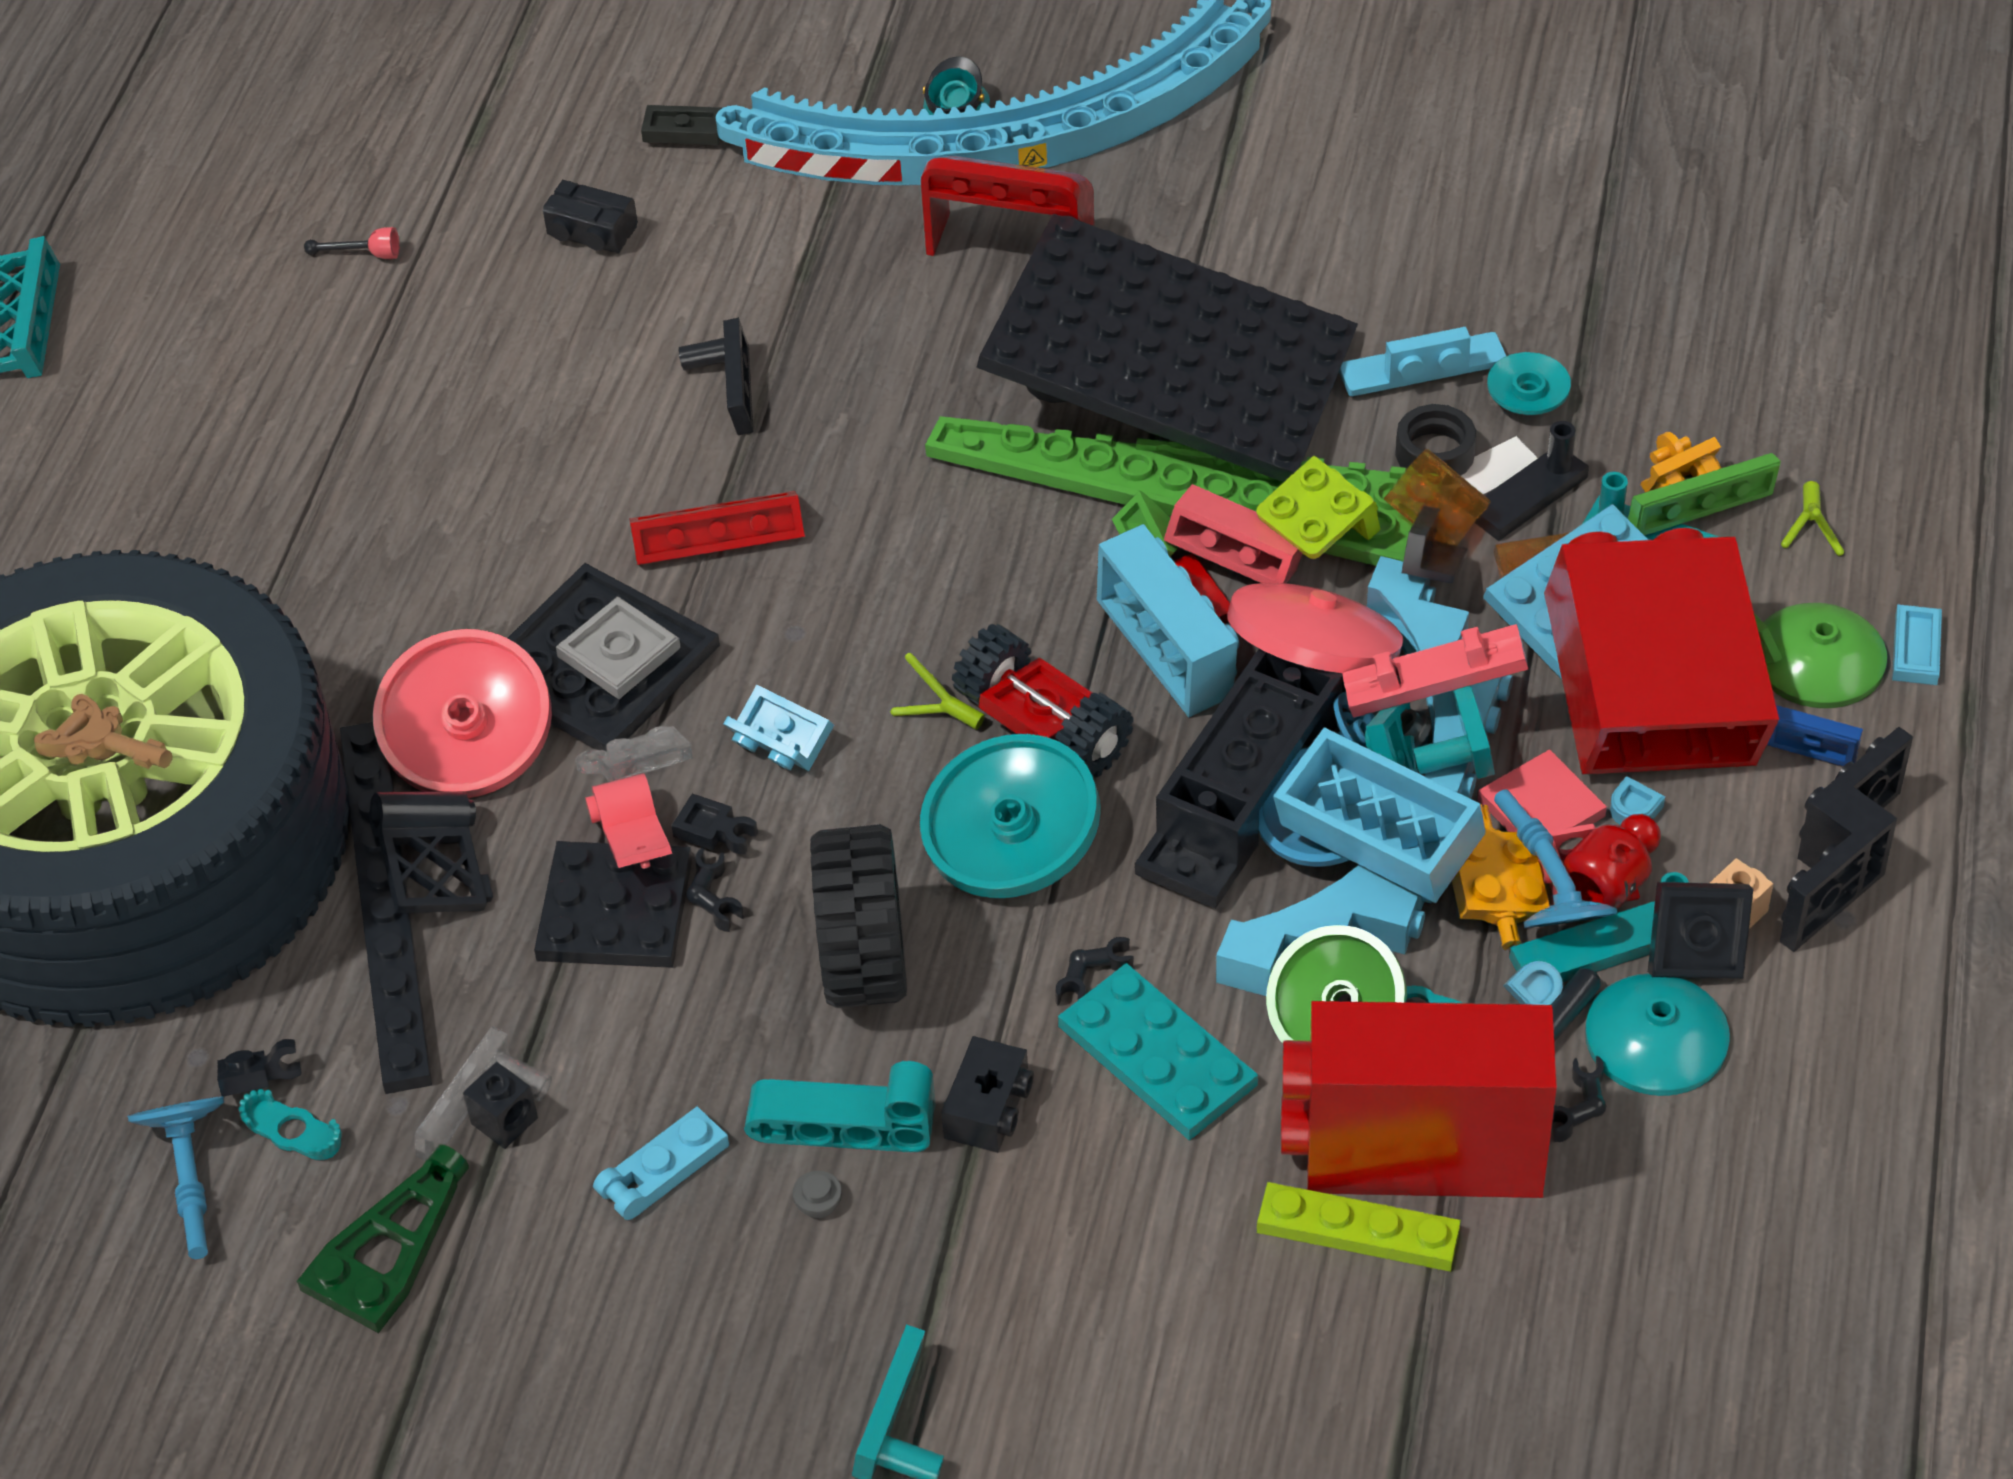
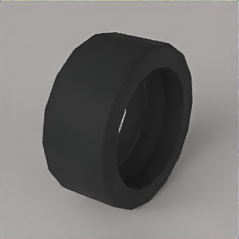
M1441 404L1418 406L1407 412L1398 423L1395 455L1399 466L1444 472L1443 482L1454 480L1465 474L1474 462L1477 431L1473 421L1459 409ZM1441 434L1453 438L1460 446L1451 451L1435 453L1418 448L1412 441L1423 435Z

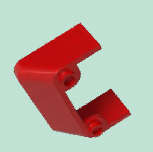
M949 156L934 158L928 161L921 176L926 255L934 256L950 215L949 200L1048 215L1071 216L1081 222L1095 226L1093 186L1087 178L1077 173Z

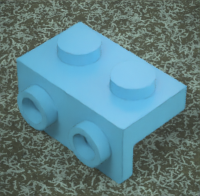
M756 685L738 719L735 720L727 716L723 723L734 733L731 739L733 742L754 753L758 746L769 751L770 754L767 757L769 760L790 771L794 764L809 771L834 727V724L828 719L759 685Z

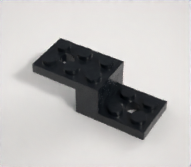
M1897 727L1885 738L1878 737L1875 739L1863 757L1855 763L1850 761L1845 764L1833 782L1825 788L1818 787L1815 789L1805 803L1804 808L1807 812L1804 825L1799 832L1801 842L1797 859L1811 869L1799 871L1787 886V893H1789L1787 906L1781 916L1783 926L1779 942L1792 952L1799 949L1885 875L1897 818L1885 810L1884 807L1901 793L1913 736L1901 727Z

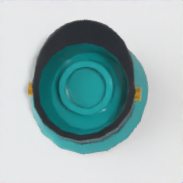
M951 57L939 63L932 71L926 86L923 87V94L925 95L923 109H926L929 115H934L937 108H941L945 114H949L952 107H956L962 113L965 112L967 105H971L978 111L982 103H986L988 106L990 104V96L982 86V75L979 67L973 60L966 57Z

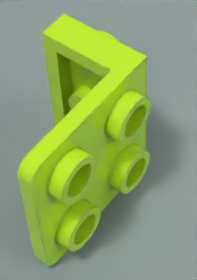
M1316 456L1311 457L1260 503L1256 509L1258 518L1310 559L1319 558L1351 528L1368 541L1381 530L1377 515L1378 506L1373 498L1366 492L1360 491L1337 470L1330 468Z

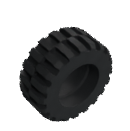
M882 824L819 830L810 838V858L816 934L826 1003L835 1008L897 1003L907 996V984L892 831Z

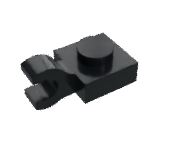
M283 1039L278 1041L268 1055H265L264 1050L258 1052L240 1050L229 1054L225 1059L217 1060V1081L221 1096L224 1097L269 1087V1080L280 1078L294 1079L302 1074L300 1061L287 1064L280 1060L284 1055L296 1053L295 1040Z

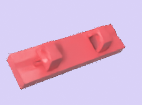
M1517 624L1483 634L1480 633L1478 627L1461 631V640L1393 658L1390 651L1373 656L1375 664L1342 673L1348 705L1353 718L1528 670Z

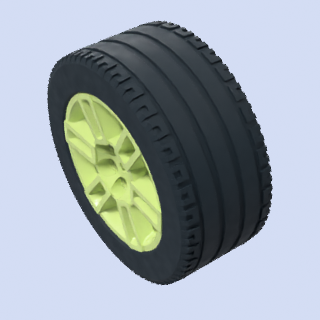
M112 550L109 554L93 551L91 555L82 556V553L72 554V558L62 559L61 556L53 558V562L43 564L40 561L33 563L34 567L25 570L21 567L15 569V573L8 576L0 575V1011L5 1010L8 1016L14 1018L22 1015L26 1021L30 1022L40 1019L48 1025L63 1022L64 1026L74 1027L76 1023H83L84 1027H94L95 1023L101 1022L105 1026L114 1025L115 1021L124 1020L125 1023L135 1022V1018L145 1016L147 1020L155 1018V1014L164 1011L167 1015L175 1012L177 1007L185 1005L188 1008L195 1005L194 1001L203 997L205 1000L214 997L213 992L221 988L225 991L233 987L232 982L237 979L243 981L250 976L249 972L254 968L260 969L266 965L265 960L270 956L276 957L281 952V946L284 943L290 944L295 939L294 933L306 927L308 924L307 918L316 914L318 902L325 900L328 895L327 887L332 886L336 879L335 871H338L341 867V855L345 854V840L348 839L349 800L345 772L343 771L338 746L317 677L318 674L308 649L290 618L283 614L282 609L277 604H272L270 597L265 593L260 594L257 587L252 584L246 585L244 579L237 575L231 577L225 569L215 570L212 564L206 562L198 564L195 559L189 557L179 559L178 555L170 553L166 556H161L159 552L155 551L141 554L140 550H131L129 553H122L121 550ZM84 694L95 701L100 710L110 706L119 708L123 717V722L120 724L122 728L121 735L145 743L149 739L164 743L166 749L172 753V761L167 768L152 765L148 769L134 764L132 757L116 752L112 757L105 760H97L87 756L83 763L76 765L71 764L67 757H46L38 754L34 738L37 734L51 729L55 731L73 713L71 708L73 697ZM144 778L193 785L179 799L161 812L143 822L139 821L136 805L145 799L148 792ZM57 800L62 814L72 822L74 840L46 842L10 836L9 834L50 803ZM107 800L110 803L116 830L98 834L95 814L101 808L102 801Z

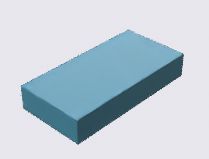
M1897 604L1892 680L1930 685L1938 684L1942 609Z

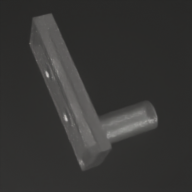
M491 1026L416 1130V1157L426 1161L438 1145L448 1144L468 1116L463 1091L496 1061L530 1085L533 1098L537 1102L541 1101L549 1090L552 1076L509 1055L508 1034Z

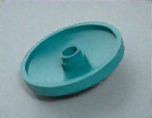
M1003 735L980 742L963 751L952 759L936 776L925 795L921 808V838L936 870L955 887L981 897H1018L1036 892L1053 884L1080 862L1090 848L1098 830L1101 815L1100 797L1089 768L1079 755L1068 746L1040 735Z

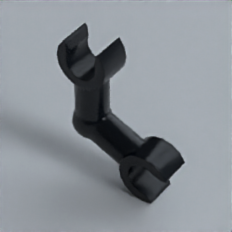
M701 848L695 856L697 872L691 886L687 889L686 897L689 902L700 906L712 914L715 926L718 929L730 932L729 919L723 914L733 913L743 919L742 904L733 897L719 898L708 891L712 881L721 877L725 872V856L721 852L717 862L705 864L704 848Z
M1116 937L1110 940L1107 946L1103 948L1074 950L1069 957L1066 977L1059 980L1056 984L1055 1002L1057 1006L1061 1002L1062 995L1066 992H1075L1078 994V1000L1085 995L1086 987L1083 981L1087 968L1108 965L1112 970L1117 971L1126 963L1133 967L1134 956L1119 957L1115 955L1117 952H1125L1130 949V939Z
M1598 1055L1596 1056V1070L1592 1073L1581 1071L1577 1058L1574 1059L1572 1079L1578 1087L1582 1088L1584 1101L1569 1108L1554 1106L1552 1122L1564 1123V1125L1554 1130V1142L1566 1141L1573 1134V1127L1593 1117L1602 1116L1605 1113L1607 1106L1600 1085L1603 1080L1604 1063Z

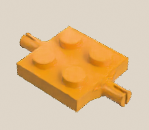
M1480 804L1486 833L1453 878L1452 885L1460 919H1476L1495 924L1499 929L1502 949L1507 950L1509 948L1510 950V947L1522 944L1516 924L1526 921L1532 915L1550 907L1538 857L1528 851L1522 841L1518 839L1517 832H1502L1494 829L1488 805L1484 804L1482 807V804Z

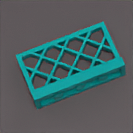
M45 236L30 239L28 250L0 256V280L5 283L0 287V327L11 318L16 320L4 333L0 332V351L6 346L11 348L10 356L0 358V373L22 369L26 378L42 376L60 269V262ZM25 265V268L13 278L7 275L14 268ZM16 290L20 292V295L10 304L6 305L3 303Z

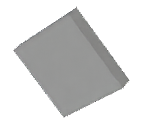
M617 596L557 645L556 651L560 659L617 699H620L681 647L677 636Z

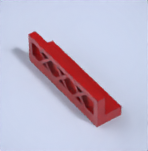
M796 491L629 518L637 565L805 537L799 498Z

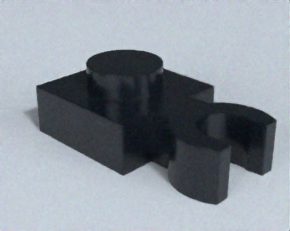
M693 793L671 825L673 837L710 850H714L720 841L726 843L728 849L736 854H746L747 852L746 839L738 837V835L748 834L756 837L758 834L757 822L752 818L746 816L734 818L732 806Z

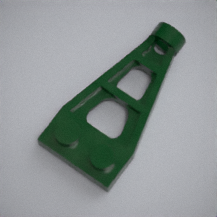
M438 1145L420 1169L323 1247L297 1280L300 1291L379 1334L410 1293L457 1190V1183L469 1169L465 1158L447 1145ZM437 1176L443 1181H437L434 1178ZM410 1199H415L429 1207L422 1222L413 1232L390 1220ZM379 1235H385L402 1246L393 1269L385 1274L355 1259L357 1251Z

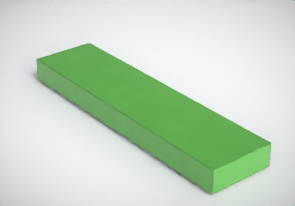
M1769 453L1633 496L1628 520L1643 535H1647L1773 495L1781 461L1773 453Z

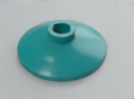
M1520 352L1503 357L1492 366L1488 373L1487 388L1492 399L1501 407L1518 414L1537 415L1550 412L1566 401L1570 393L1571 379L1566 368L1554 358L1540 353Z

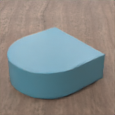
M1626 776L1611 796L1610 814L1620 825L1626 817L1633 814H1644L1654 819L1664 807L1665 796Z
M1535 961L1521 967L1503 986L1520 1004L1551 1005L1562 993L1563 982L1560 973L1554 966L1547 962Z

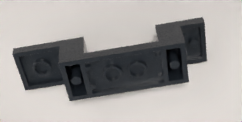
M1259 648L1156 796V833L1136 860L1135 875L1216 909L1258 846L1259 810L1303 744L1310 747L1323 728L1334 731L1337 727L1334 699L1340 693L1346 692L1342 673L1299 665L1276 657ZM1342 708L1343 713L1347 712V709Z

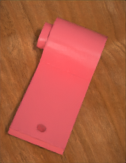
M644 773L592 786L593 796L585 797L589 816L592 823H601L618 868L635 863H640L641 868L650 867V859L672 854L670 844L656 815L650 788Z

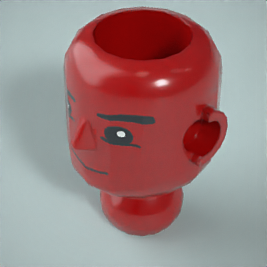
M1633 814L1626 817L1620 826L1602 825L1589 832L1568 853L1563 861L1568 874L1575 884V890L1581 891L1582 900L1607 904L1617 909L1626 901L1638 900L1640 898L1638 889L1648 880L1653 870L1649 854L1654 852L1661 842L1660 828L1649 816Z

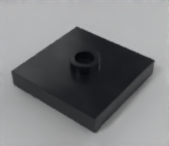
M1657 882L1647 971L1651 977L1743 979L1753 888L1749 884Z

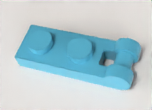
M695 1107L617 1167L603 1170L596 1177L593 1188L603 1199H611L615 1202L614 1209L625 1220L633 1219L729 1146L728 1135L699 1107ZM632 1182H635L639 1186L636 1189L627 1188V1186L630 1185Z

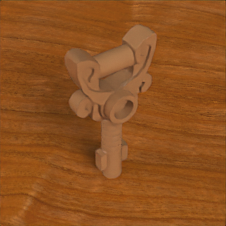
M84 694L73 697L71 703L73 713L55 731L49 729L37 734L34 738L38 754L46 757H67L71 764L76 765L83 763L87 756L97 760H105L112 757L116 752L132 757L134 764L148 769L152 765L167 768L172 761V753L166 749L164 743L149 739L145 743L121 735L122 728L120 724L123 722V717L119 708L110 706L100 710L97 703Z

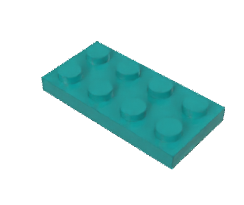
M1127 963L1058 1016V1027L1189 1141L1258 1086V1074Z

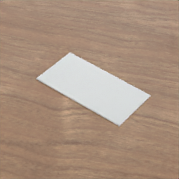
M1516 436L1475 456L1472 466L1460 478L1479 497L1495 489L1538 458Z

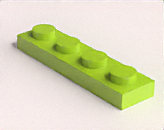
M1267 1182L1257 1220V1233L1451 1272L1461 1220Z

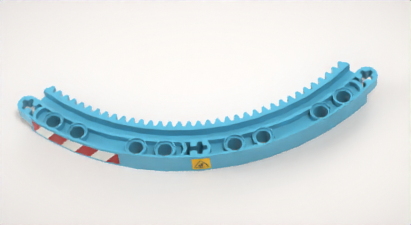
M1198 0L1197 8L1189 9V17L1182 16L1180 18V25L1172 24L1171 33L1163 31L1161 33L1162 40L1152 39L1151 48L1143 45L1141 47V55L1133 52L1130 53L1129 62L1119 59L1118 68L1107 65L1106 74L1094 71L1093 80L1082 76L1080 77V85L1069 81L1067 82L1066 90L1054 86V94L1051 95L1041 90L1037 99L1030 94H1026L1025 102H1020L1013 97L1011 98L1010 105L1007 106L1001 100L996 101L995 108H990L986 103H982L978 111L971 105H967L965 112L960 113L956 107H952L949 114H945L941 108H937L934 115H929L926 109H921L917 116L913 115L911 109H907L902 116H899L896 109H891L888 115H883L881 108H877L871 115L867 113L866 107H862L857 113L852 112L851 106H847L842 112L838 111L837 104H832L828 109H823V102L821 101L811 107L809 106V99L806 98L797 104L795 103V96L791 95L782 100L781 92H776L769 96L768 88L764 87L751 95L752 109L732 105L719 110L716 114L717 133L721 140L743 147L744 162L779 172L830 181L871 185H921V176L927 162L934 158L949 156L1044 169L1088 157L1127 142L1175 118L1210 95L1239 71L1259 50L1260 33L1271 20V0H1237L1232 7L1224 5V0Z

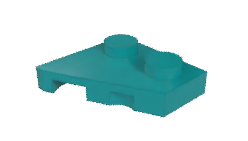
M1410 702L1380 710L1366 726L1365 743L1367 749L1418 773L1413 752L1415 748L1414 736H1404L1402 731L1401 713L1404 710L1411 709Z

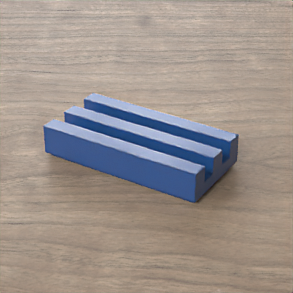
M1776 705L1779 721L1767 744L1768 746L1844 766L1850 761L1856 762L1863 732L1862 728Z

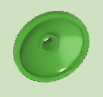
M1801 603L1783 608L1773 613L1763 622L1768 627L1783 658L1776 663L1766 664L1772 690L1791 702L1807 707L1826 709L1848 706L1869 696L1879 686L1884 677L1887 665V651L1884 641L1873 625L1853 611L1827 603Z
M1333 925L1317 928L1305 933L1294 940L1282 952L1268 980L1266 1005L1274 1032L1282 1043L1283 1040L1310 1041L1311 1001H1338L1342 995L1350 994L1351 1002H1407L1405 976L1398 959L1380 939L1356 927Z

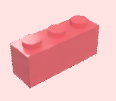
M1193 484L1174 505L1164 537V541L1260 583L1287 584L1296 572L1302 556L1301 551L1258 518L1256 511Z

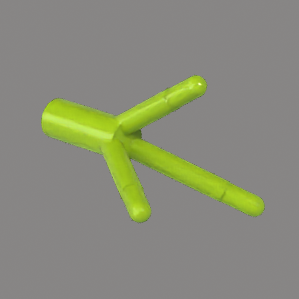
M1815 481L1806 482L1803 485V512L1782 540L1781 546L1788 548L1807 520H1815L1836 555L1842 556L1844 549L1821 513L1820 485Z
M912 653L905 655L906 661L937 694L942 702L941 704L894 707L890 711L891 715L948 713L975 730L981 726L985 714L950 695Z

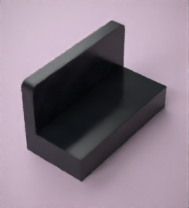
M1424 505L1408 533L1401 573L1453 583L1466 559L1468 549L1435 541L1441 509Z

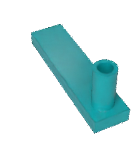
M1669 872L1661 878V882L1689 883L1687 877L1678 872ZM1655 901L1619 912L1617 915L1603 917L1510 947L1509 959L1516 972L1531 962H1547L1558 970L1564 983L1569 981L1582 968H1589L1598 972L1647 956L1650 952Z

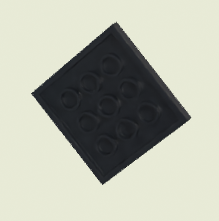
M584 563L508 637V639L523 648L541 670L550 693L552 706L551 724L609 757L720 646L717 633L587 563ZM617 596L677 636L681 647L620 699H617L557 656L556 651L557 645Z

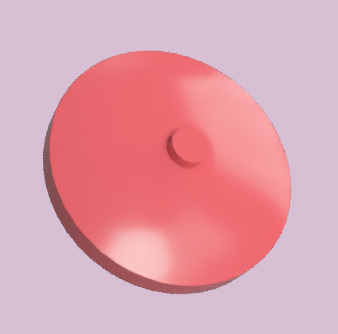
M1258 583L1244 586L1233 594L1227 615L1228 621L1235 632L1261 650L1299 665L1329 672L1344 673L1375 664L1373 656L1390 651L1393 658H1397L1400 655L1403 644V637L1398 628L1380 613L1342 595L1302 585Z
M476 629L442 632L410 647L386 672L377 690L373 708V726L377 743L390 767L400 778L422 792L464 791L468 798L494 792L522 775L541 752L548 737L552 717L550 693L541 670L533 658L510 639L499 634Z

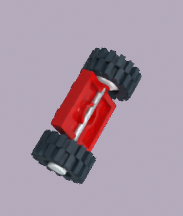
M990 624L987 630L982 628L978 631L977 639L972 636L968 641L969 648L967 650L962 649L959 655L963 658L961 661L955 662L954 669L957 672L952 674V681L955 682L953 684L954 689L1016 734L1040 735L1059 741L1076 752L1089 768L1092 777L1095 776L1096 778L1102 775L1103 768L1108 770L1112 767L1111 761L1114 758L1118 760L1122 755L1119 751L1121 747L1127 746L1129 740L1126 739V736L1132 734L1133 727L1130 726L1134 722V718L1131 716L1132 713L1101 692L1099 694L1096 692L1092 693L1039 657L1031 662V659L1028 657L1032 654L1031 648L1028 647L1029 644L1002 625Z

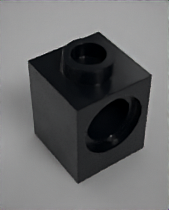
M497 1061L463 1091L471 1124L504 1149L538 1119L531 1086Z

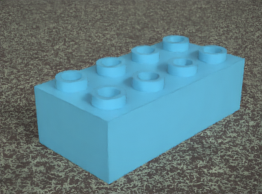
M1144 524L1100 543L1098 548L1097 575L1098 603L1188 718L1221 703L1234 685L1235 676L1237 675L1236 657L1239 640L1234 629L1230 625H1224L1216 615L1210 599L1205 595L1201 596L1192 585L1187 571L1182 566H1177L1168 555L1163 541L1159 537L1154 538Z
M1323 728L1273 796L1282 826L1434 903L1438 901L1486 833L1480 803L1326 728Z

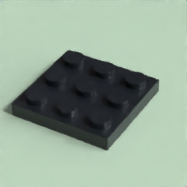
M556 841L534 948L536 961L673 968L692 863L691 847L670 846L672 854L650 859V867L641 868L640 863L618 868L608 843Z

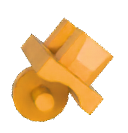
M1665 432L1657 437V450L1650 453L1651 461L1656 464L1650 469L1651 476L1642 481L1640 485L1645 492L1683 481L1685 480L1684 477L1690 474L1696 477L1722 469L1715 457L1721 445L1713 437L1691 447V441L1687 436L1678 439L1672 432Z

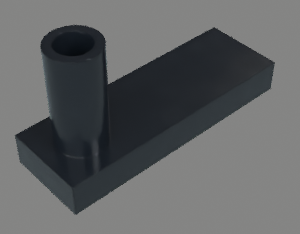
M738 317L723 321L724 338L680 346L678 350L681 366L684 371L725 362L727 409L737 435L753 433L754 430L749 344Z
M1567 421L1553 423L1550 427L1548 451L1469 507L1468 518L1496 540L1500 541L1587 479L1589 466L1573 455L1576 432L1574 425Z

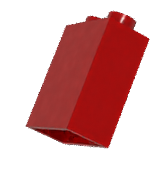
M1677 528L1660 534L1654 540L1618 541L1613 534L1600 531L1582 534L1571 540L1568 544H1562L1544 595L1582 775L1757 766L1779 721V715L1736 537L1704 538L1703 534L1696 529Z
M1311 1001L1310 1041L1283 1040L1281 1155H1307V1190L1327 1194L1543 1198L1557 1090L1552 1005Z

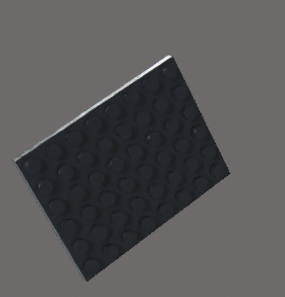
M1052 214L979 355L976 368L1285 482L1302 465L1358 323L1347 320L1340 315L1331 314L1309 306L1302 301L1293 300L1268 291L1264 287L1255 286L1230 277L1226 273L1217 272L1195 264L1188 259L1165 253L1150 245L1127 239L1112 231L1103 230L1081 222L1074 217Z

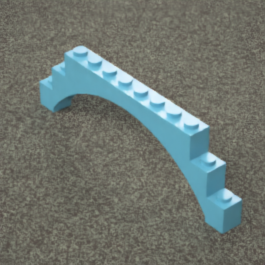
M1380 556L1368 585L1367 607L1383 615L1398 628L1403 637L1402 650L1405 655L1461 640V631L1468 629L1469 612L1433 603L1436 588L1429 586L1430 579L1401 573L1403 561ZM1512 675L1471 685L1486 736L1487 733L1495 734L1501 715V708L1497 706L1500 700L1507 701L1513 683ZM1448 691L1427 697L1426 702L1432 722L1433 743L1464 736L1452 692ZM1473 762L1425 774V777L1470 799L1477 778L1476 774L1473 773ZM1358 865L1342 879L1312 897L1278 912L1246 922L1231 919L1216 955V983L1266 996L1271 971L1282 952L1300 936L1325 926L1345 925L1362 929L1380 939L1391 951L1405 955L1411 937L1416 939L1420 937L1425 920V912L1421 911L1424 902L1432 903V901Z

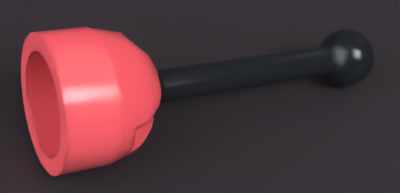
M395 227L376 229L370 235L369 240L318 243L310 239L304 243V251L308 255H315L318 251L368 248L371 254L377 258L397 259L400 249L399 236Z

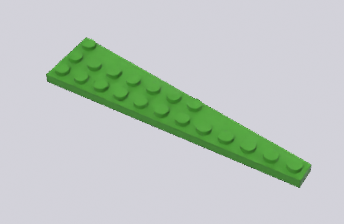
M943 416L939 417L925 444L927 457L1124 505L1141 491L1169 516L1172 515L1174 505L1192 484L1256 511L1258 505L1284 483L1177 442L1137 438V442L1134 444L1113 441V435L1097 434L1096 439L1072 437V431L1060 429H1056L1055 433L1050 434L1035 433L1030 426L1001 425L997 422ZM1349 462V467L1327 465L1337 470L1360 491L1366 492L1373 498L1378 506L1377 515L1381 530L1368 541L1351 528L1324 553L1377 566L1380 556L1404 561L1408 533L1423 506L1434 507L1443 485L1444 472L1391 466L1390 472L1365 469L1366 463Z

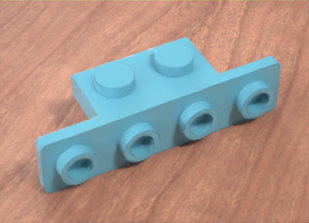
M1465 326L1386 342L1385 354L1345 361L1342 363L1339 373L1348 395L1357 396L1490 369L1497 361L1506 357V354L1495 332L1470 336Z

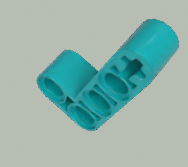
M901 1061L891 1067L888 1087L776 1079L759 1080L751 1087L744 1131L751 1139L763 1143L897 1152L923 1151L930 1144L935 1110L933 1073L926 1065L919 1062Z

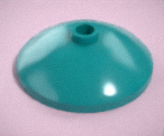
M1649 973L1620 979L1605 988L1592 1003L1585 1026V1038L1589 1053L1595 1064L1597 1055L1602 1059L1604 1063L1603 1073L1632 1091L1656 1096L1686 1093L1707 1083L1717 1074L1725 1062L1730 1042L1729 1025L1726 1016L1719 1004L1705 990L1682 978L1651 977ZM1655 1014H1662V1015H1665V1017H1659V1016H1656Z

